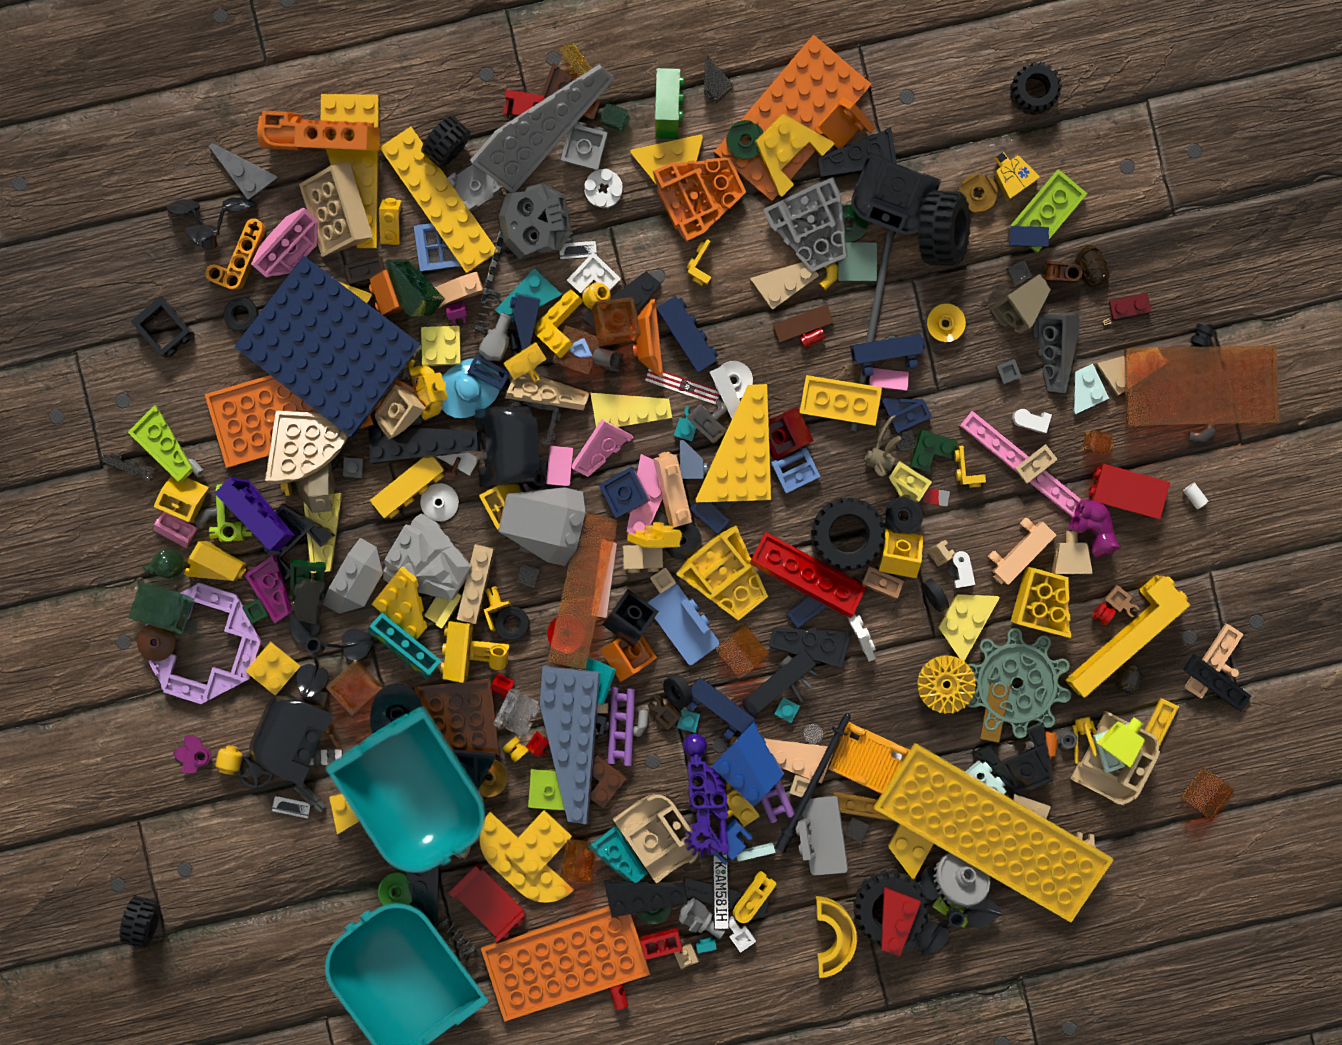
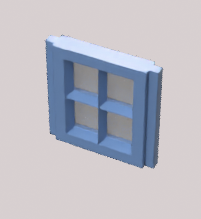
M432 223L414 226L420 272L461 267Z

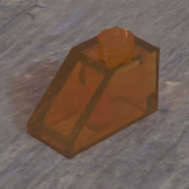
M1098 430L1086 431L1082 450L1103 455L1109 454L1114 445L1112 435Z

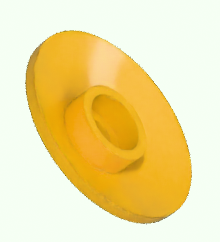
M952 304L936 306L927 318L929 333L941 342H951L959 338L964 332L966 325L963 312ZM943 320L949 322L948 327L942 325Z

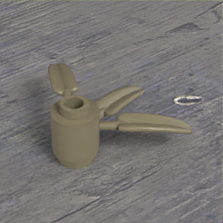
M895 415L891 416L883 426L877 439L876 448H873L871 451L868 450L865 456L867 466L875 468L879 476H885V471L891 470L895 457L891 456L888 452L901 440V437L897 436L889 441L885 451L879 450L884 434L896 417Z

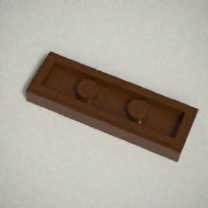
M824 305L773 324L779 343L834 322L828 306Z

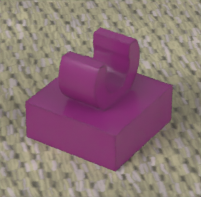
M465 301L446 306L448 320H452L454 326L456 325L457 318H462L463 323H466L467 308Z

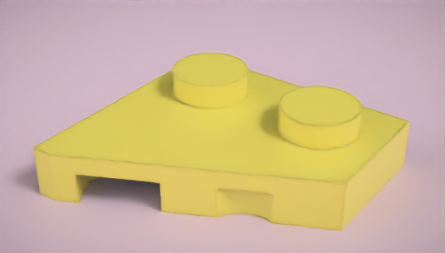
M900 461L889 476L900 496L909 495L918 502L932 483L931 480Z

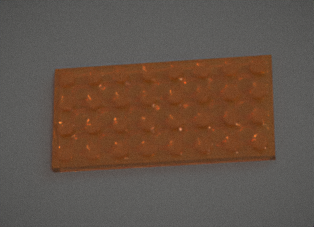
M1277 346L1124 349L1126 426L1279 422Z

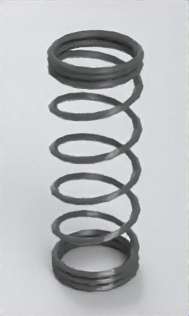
M491 289L486 290V294L489 293L497 297L501 295ZM487 294V296H489L490 298H492V299H494V300H491V299H483V300L498 302L497 299L493 298L492 296H490V295H488V294ZM487 302L485 303L491 307L481 306L483 308L496 309L494 306L488 304ZM480 307L481 310H483L484 312H486V313H488V314H481V313H479V314H477V315H478V317H480L481 319L485 320L486 322H483V321H475V323H476V322H481V323L490 324L489 321H487L486 319L482 318V317L479 316V315H485V316H491V317H492L493 315L490 314L489 312L485 311L484 309H482V308ZM478 323L473 325V329L487 333L488 329Z
M447 916L438 925V927L440 928V930H442L448 925L452 924V926L447 931L445 936L449 935L451 932L458 929L455 935L452 937L451 941L463 935V937L457 943L456 947L468 941L466 946L461 951V953H463L464 951L469 949L464 954V956L467 957L476 949V945L473 944L466 948L470 942V939H466L465 941L461 942V940L465 936V933H462L455 937L459 931V928H455L452 931H450L454 925V922L447 924L450 920L449 916Z

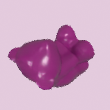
M1081 499L1069 524V531L1084 533L1086 529H1090L1095 534L1092 554L1096 558L1113 554L1121 549L1116 540L1113 523L1107 507L1097 501Z

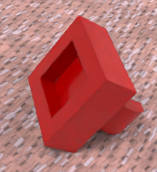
M498 673L490 689L493 695L495 692L502 694L501 699H504L505 696H508L515 681Z
M538 731L535 732L526 745L529 751L537 757L539 755L546 756L543 750L546 746L550 748L549 741Z

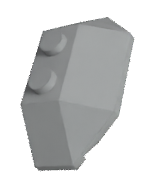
M362 538L357 541L328 588L323 605L339 614L365 607L383 575L376 546Z

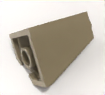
M1039 274L996 303L990 310L1001 325L1005 327L1010 325L1014 327L1016 332L1021 334L1033 326L1051 289Z
M329 462L319 471L295 481L298 494L312 513L332 511L336 485L331 462Z

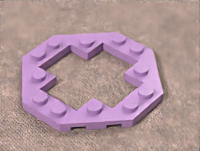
M198 583L152 607L145 626L151 623L168 625L171 614L188 620L190 619L195 602L230 613L224 631L242 637L231 672L213 667L206 685L172 674L178 655L171 654L168 658L161 661H148L154 674L157 675L164 693L203 704L251 678L245 670L257 658L262 641L253 624L250 623L237 594ZM153 639L152 645L156 646L158 642L156 639Z

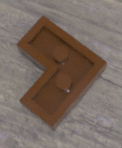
M598 754L593 758L592 776L600 782L592 790L590 799L604 808L627 779L625 775L611 764H608Z

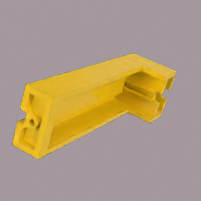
M1155 575L1142 586L1139 591L1151 605L1065 679L1077 695L1085 698L1190 606L1187 602L1188 597L1182 591L1178 592L1174 587L1176 584L1169 576Z

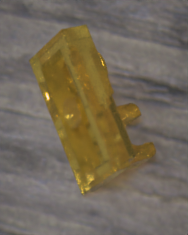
M575 43L565 44L560 49L564 59L573 66L569 71L570 75L577 73L579 78L591 70V67Z

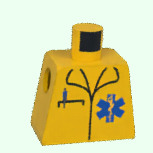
M1002 152L994 158L1001 167L994 172V177L1006 201H1009L1040 178L1018 155L1009 160L1007 155Z

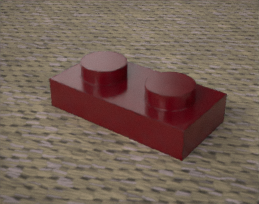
M1148 293L1108 301L1112 320L1151 312Z

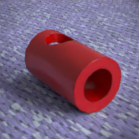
M623 984L609 988L615 1010L624 1009L629 1006Z

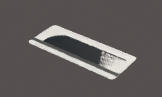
M596 242L565 243L560 251V259L589 257L592 253L597 255Z
M275 796L272 811L308 818L310 805L306 802Z

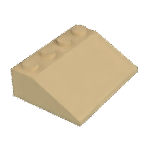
M350 163L331 165L299 184L307 211L318 220L317 243L322 257L358 245L373 237Z

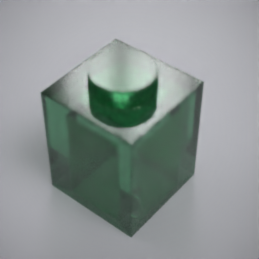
M606 103L600 122L603 126L623 132L624 127L628 128L631 116H628L627 109Z

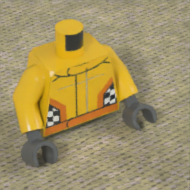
M427 365L410 367V369L406 367L402 372L403 376L399 377L398 380L406 379L410 375L412 376L411 380L415 395L426 408L411 425H420L423 419L427 420L441 413L443 403L448 398L445 389L446 384L443 381L442 374L435 373Z

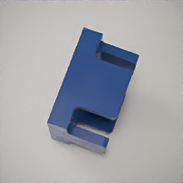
M736 818L726 827L728 845L730 847L726 855L732 860L745 848V844H743L744 839L738 832L740 831L748 840L752 839V835ZM714 851L713 855L726 866L728 863L727 858L720 852Z

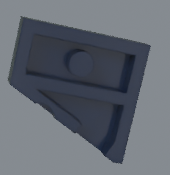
M884 398L881 400L889 418L893 415L896 416L891 422L896 433L932 417L923 399Z

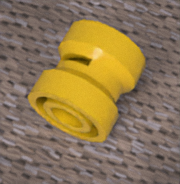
M517 736L502 748L505 753L510 754L511 760L514 763L528 751L526 746L520 744V739Z

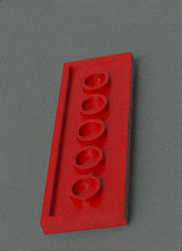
M767 532L764 533L749 562L750 565L849 618H852L866 589L860 582Z

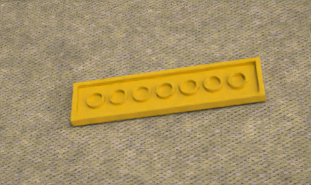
M409 127L382 145L380 150L467 274L493 257L495 246L473 214L468 210L443 171L421 152L423 143L413 128Z

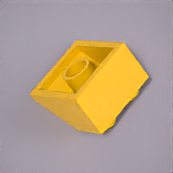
M885 529L886 539L880 555L879 571L917 578L922 562L923 535L912 533L899 534L891 529Z

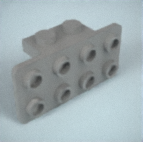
M838 797L810 798L802 814L803 819L796 826L797 835L800 836L801 841L799 844L800 855H803V860H809L812 875L845 873L848 871V862Z

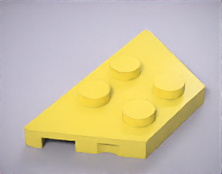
M956 594L938 628L959 659L965 661L1000 597Z

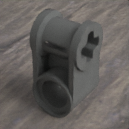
M596 348L593 353V364L605 370L619 373L620 360L624 354Z

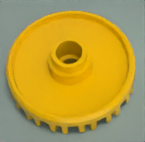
M948 655L938 656L928 661L921 669L917 682L918 692L923 702L932 710L944 714L954 713L965 708L970 700L973 699L976 680L971 668L963 660ZM945 681L950 682V686L948 688L943 687V683Z

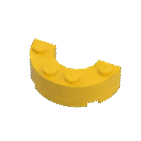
M816 896L817 920L826 921L832 925L836 933L835 942L831 948L817 954L819 978H824L840 972L850 962L855 953L857 934L854 923L843 906L832 899Z

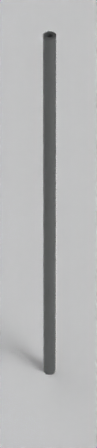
M890 229L886 231L866 343L874 342L894 235V231ZM861 366L858 384L866 385L867 376L863 377ZM851 422L850 431L857 432L859 423Z

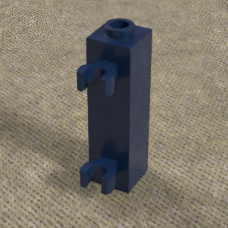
M921 334L851 345L852 365H862L863 377L873 375L871 362L906 356L907 369L918 368L915 354L924 353L925 340L921 338Z
M700 676L690 688L693 699L686 708L693 712L701 702L728 722L730 726L723 733V736L728 740L731 739L736 730L743 733L755 720V717Z

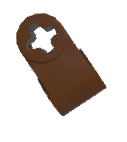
M1046 261L1045 263L1047 265L1046 277H1044L1046 282L1071 284L1077 282L1082 277V269L1079 265L1059 261ZM1069 269L1077 272L1076 278L1072 279L1068 276Z

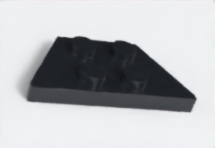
M452 749L473 784L479 790L497 757V753Z

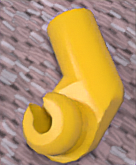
M831 263L824 267L827 270V276L819 283L824 290H827L838 279V266L836 263Z

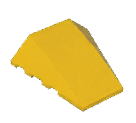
M737 526L714 537L688 558L676 573V575L684 579L738 621L768 597L755 567L749 564L751 558Z

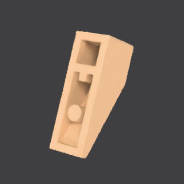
M476 271L446 282L424 293L430 310H434L484 292V288Z

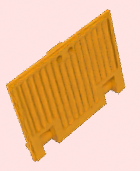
M848 722L844 731L848 735L842 736L828 769L882 794L910 749ZM852 732L860 736L858 740L850 737ZM893 752L901 754V759L893 757Z

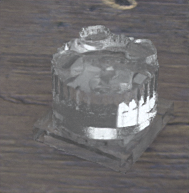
M513 687L509 690L493 724L498 728L503 727L522 737L523 734H528L533 724L530 720L532 717L535 718L537 716L540 705H538V701L520 693L519 689Z

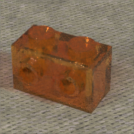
M567 839L560 873L561 878L571 882L590 881L595 853L588 848L592 844L591 842Z

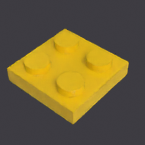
M270 641L245 672L276 696L300 668V665Z

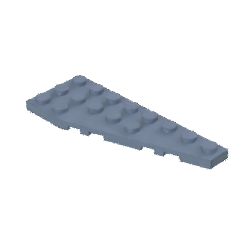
M544 665L542 668L540 708L567 821L587 824L589 820L600 672Z

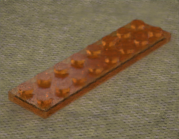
M585 513L577 550L570 558L547 662L583 670L586 669L617 529V519Z

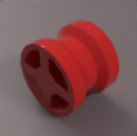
M1101 602L1094 610L1092 618L1100 620L1101 624L1106 626L1116 611L1113 608L1109 609L1106 603Z

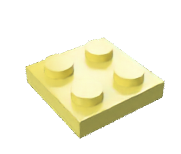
M460 326L421 327L422 365H461Z

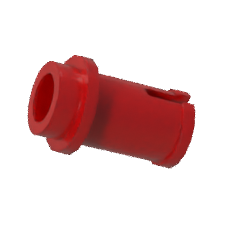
M818 328L807 335L802 334V337H800L802 346L810 348L812 344L826 339L825 335L822 334L824 333L823 330Z

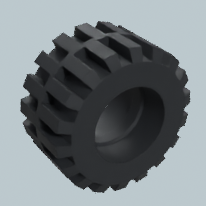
M1032 62L1031 65L1027 64L1020 69L1013 78L1010 86L1012 88L1010 91V96H1013L1012 102L1014 104L1017 103V108L1019 110L1021 108L1024 109L1023 112L1026 114L1028 112H1031V115H1035L1038 112L1041 114L1045 110H1049L1061 94L1062 84L1059 83L1061 78L1056 76L1058 72L1056 69L1052 71V66L1049 64L1046 67L1044 62L1039 64ZM1027 80H1040L1046 88L1045 96L1042 98L1030 96L1025 86Z
M449 116L430 132L422 145L421 152L437 167L446 166L465 147L470 138L471 131L454 116Z
M134 896L130 900L120 925L119 937L121 943L143 949L149 945L155 934L160 917L159 901L140 896Z

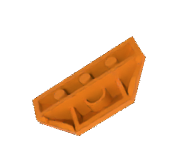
M652 299L634 320L631 332L632 337H636L637 344L633 345L634 356H638V360L660 378L663 377L656 302L655 299Z

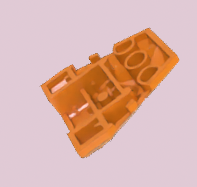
M730 157L706 159L705 161L696 162L694 160L686 163L673 162L653 171L654 179L658 186L657 192L674 228L679 230L685 241L706 232L715 221L746 193Z

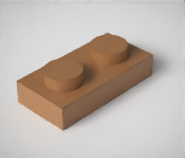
M869 566L861 585L896 600L904 581Z

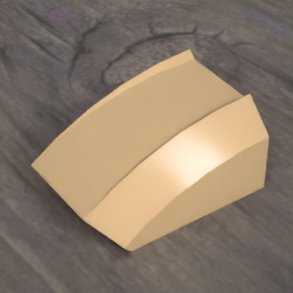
M395 384L375 413V418L380 429L390 440L409 427L426 407L423 406L414 393Z

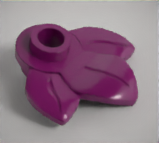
M192 735L184 736L185 746L173 752V755L184 763L182 772L187 774L196 772L200 766L207 765L211 760L209 749L203 747L201 740ZM200 753L205 755L204 760L199 758Z

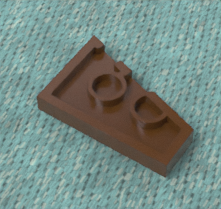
M553 63L541 95L545 96L546 99L574 81V79ZM596 99L583 116L594 120L601 101Z

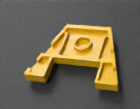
M784 114L755 141L780 197L794 185L781 169L807 143L820 156H823L834 145V142Z

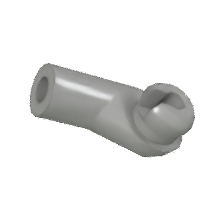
M639 710L638 726H633V736L640 737L648 725L647 710Z

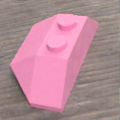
M304 207L286 216L260 244L251 264L265 277L290 274L303 256L307 257L317 246L318 220Z

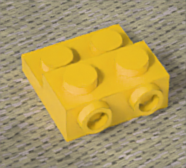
M653 522V525H645V530H635V533H628L627 541L645 548L680 547L682 533L680 530H674L673 526L664 525L661 522Z

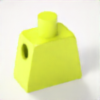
M1133 718L1128 726L1118 721L1096 744L1131 768L1145 740L1137 734L1143 724L1136 718Z

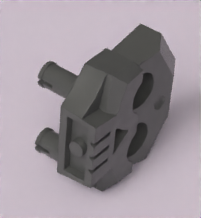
M537 184L527 187L524 192L506 194L499 213L503 241L520 260H526L539 253L550 254L561 251L565 243L573 241L574 236H570L573 233L564 194L554 190L548 184Z

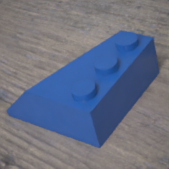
M755 722L736 739L712 766L718 774L754 807L784 775L776 758L769 751L764 737H761Z

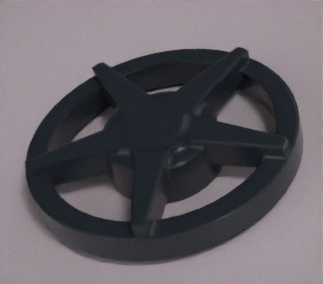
M250 754L244 756L241 768L238 771V776L242 783L250 788H261L267 785L274 774L252 763L248 759ZM246 761L249 766L248 772L242 774V764ZM263 774L270 775L266 782L258 785L260 776ZM250 775L254 778L255 785L248 783L243 777Z

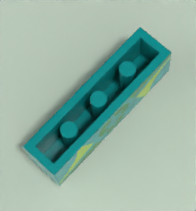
M383 613L369 626V634L426 680L440 666L441 660Z

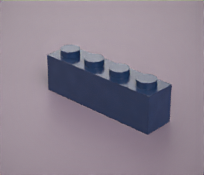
M675 295L656 309L699 374L717 362L716 357L718 354L713 346L709 348L706 340L708 338L703 330L698 331L695 326L697 321L692 314L688 315L685 308H687L684 300L682 298L678 299Z

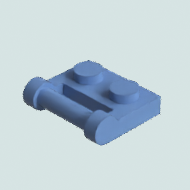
M806 446L779 461L771 462L785 493L821 477ZM803 457L805 458L806 463L782 473L780 468Z

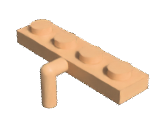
M1225 623L1202 660L1219 672L1221 670L1227 675L1238 676L1239 671L1229 667L1225 662L1244 634ZM1192 676L1184 687L1201 699L1208 690L1207 687Z

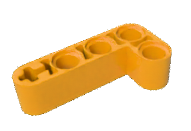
M258 219L248 220L228 268L225 269L214 264L208 266L205 272L207 279L232 291L241 290L251 270V263L266 234V226ZM253 226H255V227L258 226V227H259V230H258V231H257V230L254 231L252 228H253ZM249 235L254 236L256 239L254 240V239H252L251 237H248V236H249ZM252 242V248L246 251L244 248L245 244ZM244 259L245 265L239 269L237 263L239 260ZM218 269L220 276L217 279H213L212 273ZM233 277L238 279L235 286L230 285V280Z

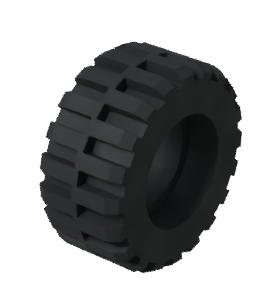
M932 191L926 195L920 210L921 213L918 221L919 252L923 261L928 265L956 266L963 261L969 244L971 224L969 203L966 196L959 191Z
M858 498L836 499L820 509L812 523L811 542L816 554L823 562L833 568L844 571L862 569L867 567L868 564L873 563L883 550L882 546L885 544L886 539L883 519L878 514V511L866 501ZM843 516H853L859 519L866 530L865 542L858 550L853 552L838 550L830 538V530L833 523Z
M884 870L880 871V874L876 875L874 873L870 875L871 878L869 880L865 879L861 883L862 887L857 889V896L853 903L854 915L862 933L873 943L877 942L881 946L882 924L874 917L873 904L883 894L884 887L921 901L906 942L909 940L913 942L917 939L916 935L923 932V926L928 921V901L922 888L907 874L898 873L896 870H891V872Z

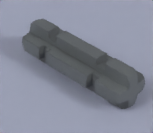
M304 782L302 786L296 784L294 789L301 793L300 796L310 806H314L313 809L317 813L325 809L326 805L318 800L319 798L310 788H306L307 785Z

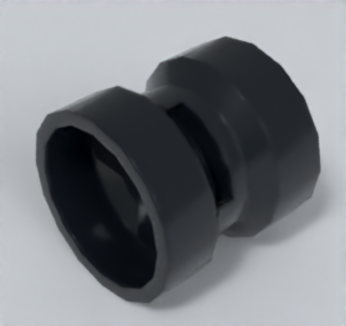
M1197 324L1195 335L1191 337L1189 342L1197 347L1208 349L1209 339L1213 337L1215 330L1206 325Z

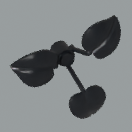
M232 197L222 202L224 207L221 209L217 227L201 225L196 212L200 208V204L194 200L183 199L175 201L167 206V211L173 215L192 213L197 224L186 227V235L196 245L200 246L202 244L204 249H213L217 247V235H220L219 230L225 211L231 213L241 212L256 207L257 204L243 197Z
M292 610L289 621L291 634L297 642L301 644L306 643V650L312 653L311 657L315 662V666L313 664H305L298 670L297 684L301 696H314L327 685L328 672L324 668H319V662L316 657L324 652L325 647L344 648V655L350 660L357 661L363 659L369 653L374 644V638L363 630L351 629L342 635V645L324 643L322 640L314 637L321 628L318 616L311 612Z
M927 867L921 876V888L925 896L930 900H935L941 896L948 908L946 914L948 922H940L937 925L934 921H927V924H924L923 932L917 934L922 955L933 953L947 943L949 931L942 926L960 927L963 925L967 914V920L973 927L983 928L1002 915L999 907L986 897L979 904L971 908L969 907L961 913L958 908H952L947 903V900L943 899L945 898L943 893L938 894L940 891L936 889L939 886L938 882L934 883V880L937 879L934 877L937 870H934L935 867Z

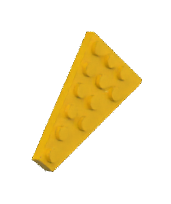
M767 384L747 386L696 497V502L771 500Z

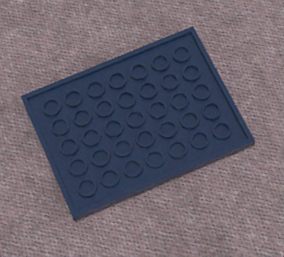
M303 256L234 347L349 437L353 438L421 349L422 345Z

